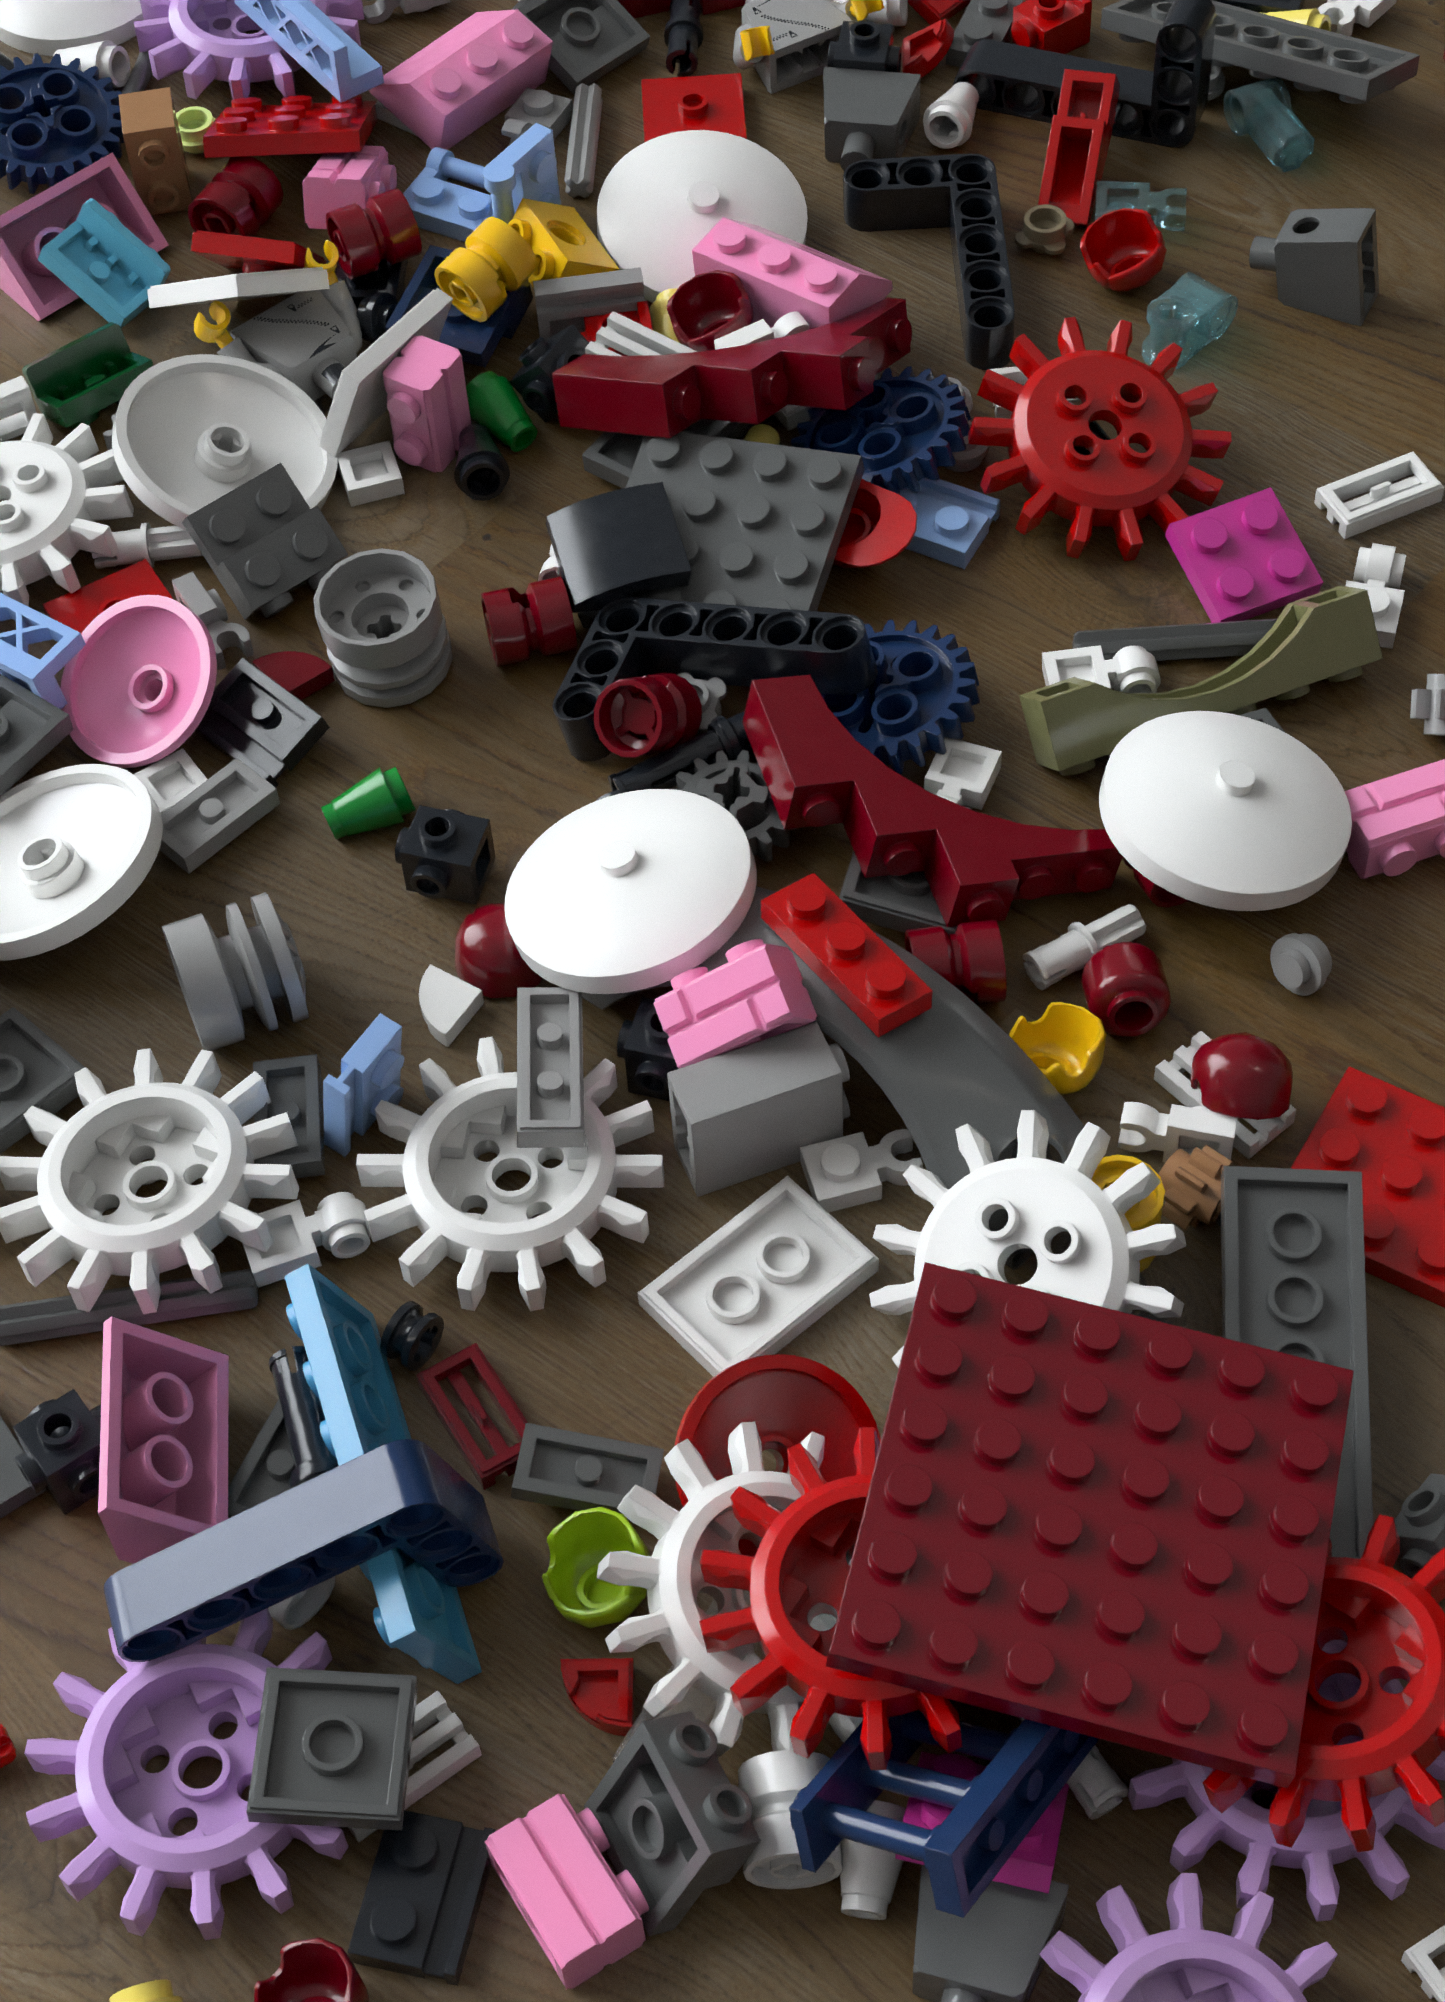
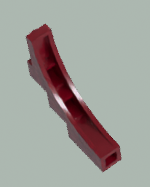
M886 297L860 312L830 324L748 345L669 355L608 356L584 354L552 373L560 427L672 438L700 419L759 424L787 405L847 410L874 391L875 375L911 352L912 326L907 318L906 299Z
M810 675L752 680L742 724L783 828L822 827L829 824L843 823L865 878L887 875L902 876L923 871L947 927L959 926L960 923L992 919L1005 921L1011 902L1016 899L1032 900L1042 896L1066 893H1091L1112 887L1123 856L1112 843L1105 829L1069 830L1021 824L975 812L932 794L890 769L856 741L828 708Z

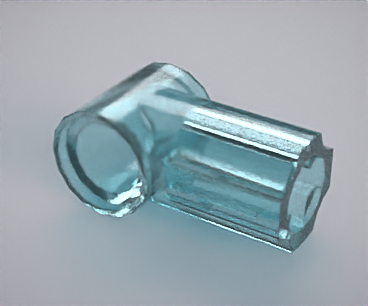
M1279 77L1264 79L1228 90L1225 93L1224 112L1231 131L1236 136L1249 134L1273 166H1279L1283 172H1288L1299 168L1302 162L1309 155L1313 154L1315 139L1292 112L1290 95L1282 79Z

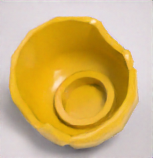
M1051 1002L1043 1016L1036 1021L1027 1022L1023 1015L1018 1017L1009 1033V1036L1041 1070L1061 1096L1077 1092L1086 1087L1098 1073L1103 1061L1106 1033L1102 1021L1081 1006L1064 1002Z

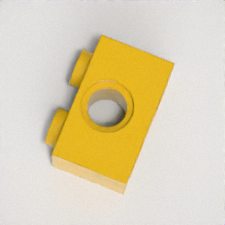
M522 198L513 219L508 224L525 239L536 256L537 269L528 278L533 288V281L619 270V267L574 207Z

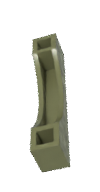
M1337 586L1288 603L1272 628L1246 655L1224 671L1194 685L1162 693H1126L1112 690L1095 682L1071 677L1019 695L1037 764L1060 771V774L1063 776L1083 773L1096 766L1094 759L1112 753L1124 736L1136 727L1157 717L1187 711H1215L1242 715L1256 711L1257 702L1274 696L1276 700H1289L1306 695L1311 691L1309 684L1328 678L1329 682H1339L1363 674V665L1383 659L1368 590Z

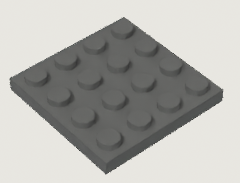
M679 432L672 438L644 436L625 488L663 482L692 572L688 586L632 592L631 597L817 611L865 470L861 455ZM600 610L578 613L583 628L590 629Z

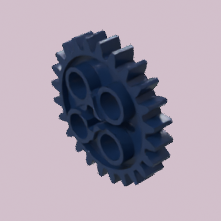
M34 53L32 64L25 65L18 57L13 58L14 69L7 70L0 65V179L7 175L9 189L13 190L23 181L28 184L29 194H34L39 184H47V187L50 188L112 152L116 158H121V144L125 142L122 133L118 95L122 93L121 91H114L113 81L110 77L99 78L98 67L93 66L82 72L79 58H75L68 66L62 65L60 54H55L50 63H43L39 53Z
M908 366L896 377H893L890 368H886L881 378L874 380V391L847 410L810 408L808 414L811 421L797 424L796 427L800 436L791 439L793 447L861 455L865 468L862 479L900 495V490L906 487L915 493L920 492L918 481L923 478L937 481L940 479L937 471L938 466L947 467L956 464L952 452H960L966 449L963 437L968 436L970 430L968 421L971 420V416L957 384L950 385L947 375L943 374L934 379L932 370L927 368L915 377L912 366Z
M888 620L883 631L877 633L874 632L869 623L864 624L878 669L876 680L864 691L853 695L820 693L828 708L854 739L886 766L891 765L893 771L900 775L903 772L904 761L911 759L917 765L923 767L926 765L924 753L928 750L942 755L947 753L944 738L962 739L964 735L961 723L974 722L975 715L972 706L980 703L977 689L979 681L974 662H971L967 647L958 648L954 634L941 638L938 626L932 625L920 634L916 620L909 622L903 631H896L893 620Z

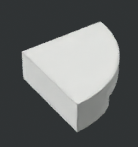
M431 964L425 971L419 987L420 1007L428 1029L435 1039L449 1047L484 1004L481 989Z

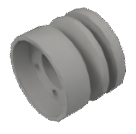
M380 548L357 552L336 563L321 578L313 598L315 617L323 642L327 646V654L332 664L334 677L346 695L364 705L389 708L417 701L430 694L444 680L453 659L451 640L446 628L445 617L442 614L434 576L423 561L404 551Z
M266 892L250 897L256 926L246 927L243 916L235 902L226 905L229 934L219 938L216 937L212 927L202 913L162 926L171 960L203 1050L213 1051L245 1040L242 1010L251 1007L255 1008L262 1023L269 1031L278 1029L272 1000L281 997L293 1023L309 1018L306 1005V976L294 938L288 924L284 923L276 912Z

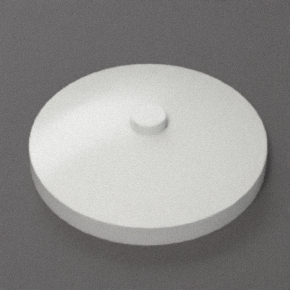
M0 0V41L18 50L32 54L39 53V55L53 56L58 49L77 47L106 40L114 42L117 46L136 36L134 21L144 20L140 0Z
M709 130L679 131L653 138L637 146L621 158L612 168L603 183L598 198L597 236L598 241L619 267V270L641 267L644 281V298L653 303L656 301L657 295L662 291L673 288L678 289L680 285L695 277L692 250L723 217L760 226L805 245L808 221L807 206L801 187L794 175L780 159L767 149L750 140L729 133Z
M214 354L186 355L160 362L148 368L134 379L125 390L119 402L113 424L112 449L118 469L127 485L153 512L184 530L186 528L182 522L187 516L279 463H282L310 509L318 506L321 510L331 491L338 464L337 456L333 457L320 447L321 442L319 441L325 426L326 417L316 403L303 390L282 375L259 364L230 356Z
M1215 711L1179 712L1157 717L1136 727L1124 736L1111 753L1099 792V808L1105 830L1112 843L1130 865L1156 885L1177 896L1219 909L1234 911L1271 910L1292 905L1310 897L1325 886L1336 873L1351 836L1352 817L1349 801L1342 785L1328 765L1306 745L1289 734L1266 723L1230 713Z
M105 764L74 765L52 770L31 778L9 789L0 797V961L39 955L84 935L121 907L143 882L157 857L163 835V823L157 804L143 783L135 775L119 767Z
M646 789L620 793L590 803L562 818L547 829L527 849L514 869L508 883L505 896L506 923L522 959L535 973L552 984L576 992L590 994H617L642 990L670 981L677 975L695 968L715 954L732 937L745 919L755 895L757 883L756 864L743 828L737 819L720 804L695 793L672 789Z

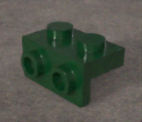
M110 322L25 365L22 372L41 414H44L46 419L61 426L75 429L81 423L88 425L97 420L100 416L98 411L115 402L119 404L131 382L148 368L154 366L152 359L131 352L120 326Z

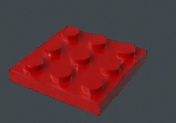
M361 94L342 103L334 96H332V103H312V97L306 95L288 96L281 99L282 105H262V99L255 97L234 99L231 101L232 107H226L203 135L205 158L361 152L378 121L376 101H363Z
M1349 1066L1290 1169L1362 1172L1365 1272L1445 1308V1107Z

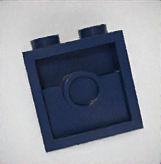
M434 245L429 246L385 326L386 331L433 289H440L434 276L435 269L455 249L448 250ZM527 279L515 291L510 292L506 290V301L484 322L472 320L451 304L438 342L459 349L463 362L485 368L501 337L512 339L532 302L533 294L529 280Z

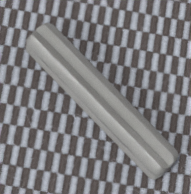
M582 83L575 89L564 178L566 183L565 192L572 198L578 195L586 198L593 192L603 99L601 98L602 89L595 83L590 86Z

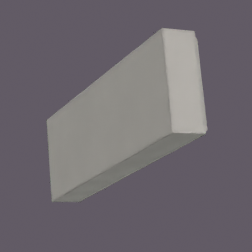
M562 987L517 988V1148L584 1147L582 992Z

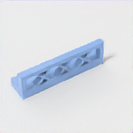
M234 0L235 4L340 103L384 83L382 66L310 0Z
M0 593V621L9 619L16 621V630L0 633V674L57 708L62 709L67 704V701L54 675L86 645L81 633ZM52 639L57 641L41 659L28 654L29 644Z

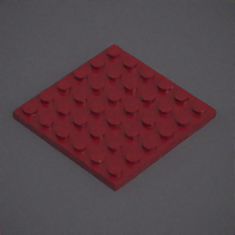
M925 1262L826 1666L1288 1788L1296 1772L1354 1371Z

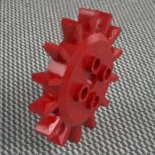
M1076 317L1064 318L1058 334V347L1062 356L1051 361L1045 357L1024 333L1017 337L1009 357L1028 378V381L1023 386L987 369L977 393L978 396L1013 412L1011 418L974 417L968 433V444L1008 447L1009 459L996 462L986 468L980 483L984 494L1000 491L1021 482L1032 497L1024 503L1015 529L1021 534L1026 535L1040 524L1043 517L1049 511L1071 520V527L1066 536L1067 556L1076 559L1080 557L1092 536V526H1112L1116 535L1117 546L1124 561L1135 560L1143 545V533L1138 520L1150 515L1166 533L1170 523L1189 517L1171 497L1175 490L1211 507L1224 481L1189 465L1188 462L1190 457L1223 459L1232 442L1230 431L1192 429L1190 417L1209 410L1218 390L1215 384L1211 382L1196 386L1180 394L1176 392L1167 379L1173 375L1183 348L1173 342L1158 353L1155 361L1150 366L1129 357L1128 350L1133 341L1132 322L1122 319L1109 338L1107 351L1087 350L1083 333ZM1077 397L1081 400L1082 404L1073 405L1066 399H1076ZM1096 420L1106 421L1113 425L1118 436L1111 440L1100 439L1091 432L1089 423ZM1138 443L1145 448L1146 452H1135L1129 444ZM1074 446H1084L1091 454L1081 455L1075 451Z
M865 1427L859 1428L853 1450L857 1467L856 1476L845 1477L827 1483L819 1471L816 1459L801 1443L787 1449L791 1482L802 1496L790 1504L783 1512L771 1506L761 1496L739 1486L730 1496L734 1517L744 1528L763 1538L756 1555L748 1556L725 1550L703 1549L700 1567L704 1582L722 1588L750 1591L751 1606L737 1611L717 1614L701 1620L699 1623L707 1653L728 1651L751 1643L760 1642L766 1657L743 1673L730 1687L734 1706L744 1717L763 1706L774 1694L788 1685L798 1695L805 1698L792 1719L790 1738L795 1754L807 1759L822 1741L827 1723L835 1712L841 1715L863 1718L860 1740L870 1770H886L893 1747L889 1729L890 1717L920 1710L928 1722L931 1735L948 1753L962 1747L959 1714L947 1698L827 1667L826 1662L835 1625L826 1631H818L810 1626L813 1618L820 1614H829L836 1619L838 1617L850 1568L849 1562L853 1556L880 1446L875 1428Z
M1379 1514L1368 1533L1366 1547L1361 1559L1332 1557V1543L1329 1538L1295 1777L1288 1788L1274 1785L1279 1789L1270 1806L1269 1824L1277 1844L1292 1848L1304 1827L1308 1806L1311 1800L1315 1799L1342 1802L1341 1819L1356 1851H1371L1374 1848L1376 1821L1370 1807V1798L1390 1792L1398 1787H1401L1409 1796L1414 1809L1434 1827L1445 1822V1803L1439 1782L1425 1770L1436 1760L1442 1751H1445V1613L1438 1604L1445 1598V1547L1435 1554L1412 1578L1397 1571L1393 1566L1400 1554V1539L1394 1517ZM1332 1640H1343L1347 1643L1346 1647L1339 1653L1329 1654L1322 1651L1324 1645ZM1336 1673H1348L1361 1681L1360 1687L1354 1696L1339 1702L1323 1698L1319 1694V1689L1326 1678ZM1393 1679H1403L1409 1682L1400 1693L1392 1694L1383 1690L1385 1684ZM1349 1735L1358 1736L1363 1739L1354 1743L1337 1745L1342 1738ZM1213 1769L1202 1784L1210 1804L1222 1814L1237 1802L1257 1780Z

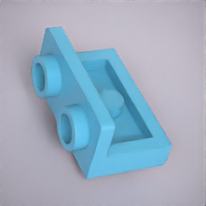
M90 198L82 205L74 223L42 247L37 259L109 323L118 324L120 328H123L149 306L147 289H151L150 286L164 284L171 271L170 266L154 249L143 243L113 213L107 211L93 198Z

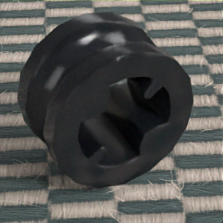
M414 1301L406 1302L393 1314L386 1325L380 1343L381 1353L389 1359H396L401 1356V1364L410 1371L418 1370L424 1366L436 1350L443 1334L444 1320L435 1313H428L424 1316L421 1305Z

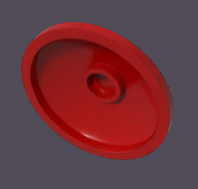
M773 1354L753 1357L738 1362L709 1380L687 1407L677 1432L675 1445L688 1438L701 1454L713 1477L718 1481L733 1475L728 1454V1439L730 1433L741 1422L755 1421L761 1440L762 1451L766 1450L773 1454L776 1459L775 1472L781 1473L788 1472L787 1449L799 1444L813 1431L825 1436L824 1456L819 1466V1471L823 1479L828 1483L837 1479L856 1476L857 1467L853 1450L859 1428L874 1427L880 1442L881 1437L876 1421L866 1402L844 1377L829 1367L808 1358L795 1355ZM675 1480L679 1498L684 1507L688 1502V1498ZM747 1539L739 1540L738 1547L742 1555H756L758 1549L753 1542Z

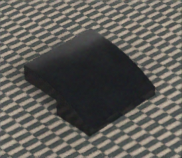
M663 482L638 485L599 494L564 507L548 515L546 518V527L573 613L601 610L609 602L619 598L631 597L632 592L689 585L692 570Z

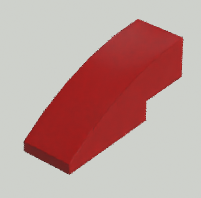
M1064 69L1057 115H1053L1038 205L1047 204L1060 208L1064 211L1066 217L1074 222V226H1089L1096 203L1120 91L1117 75L1113 73Z

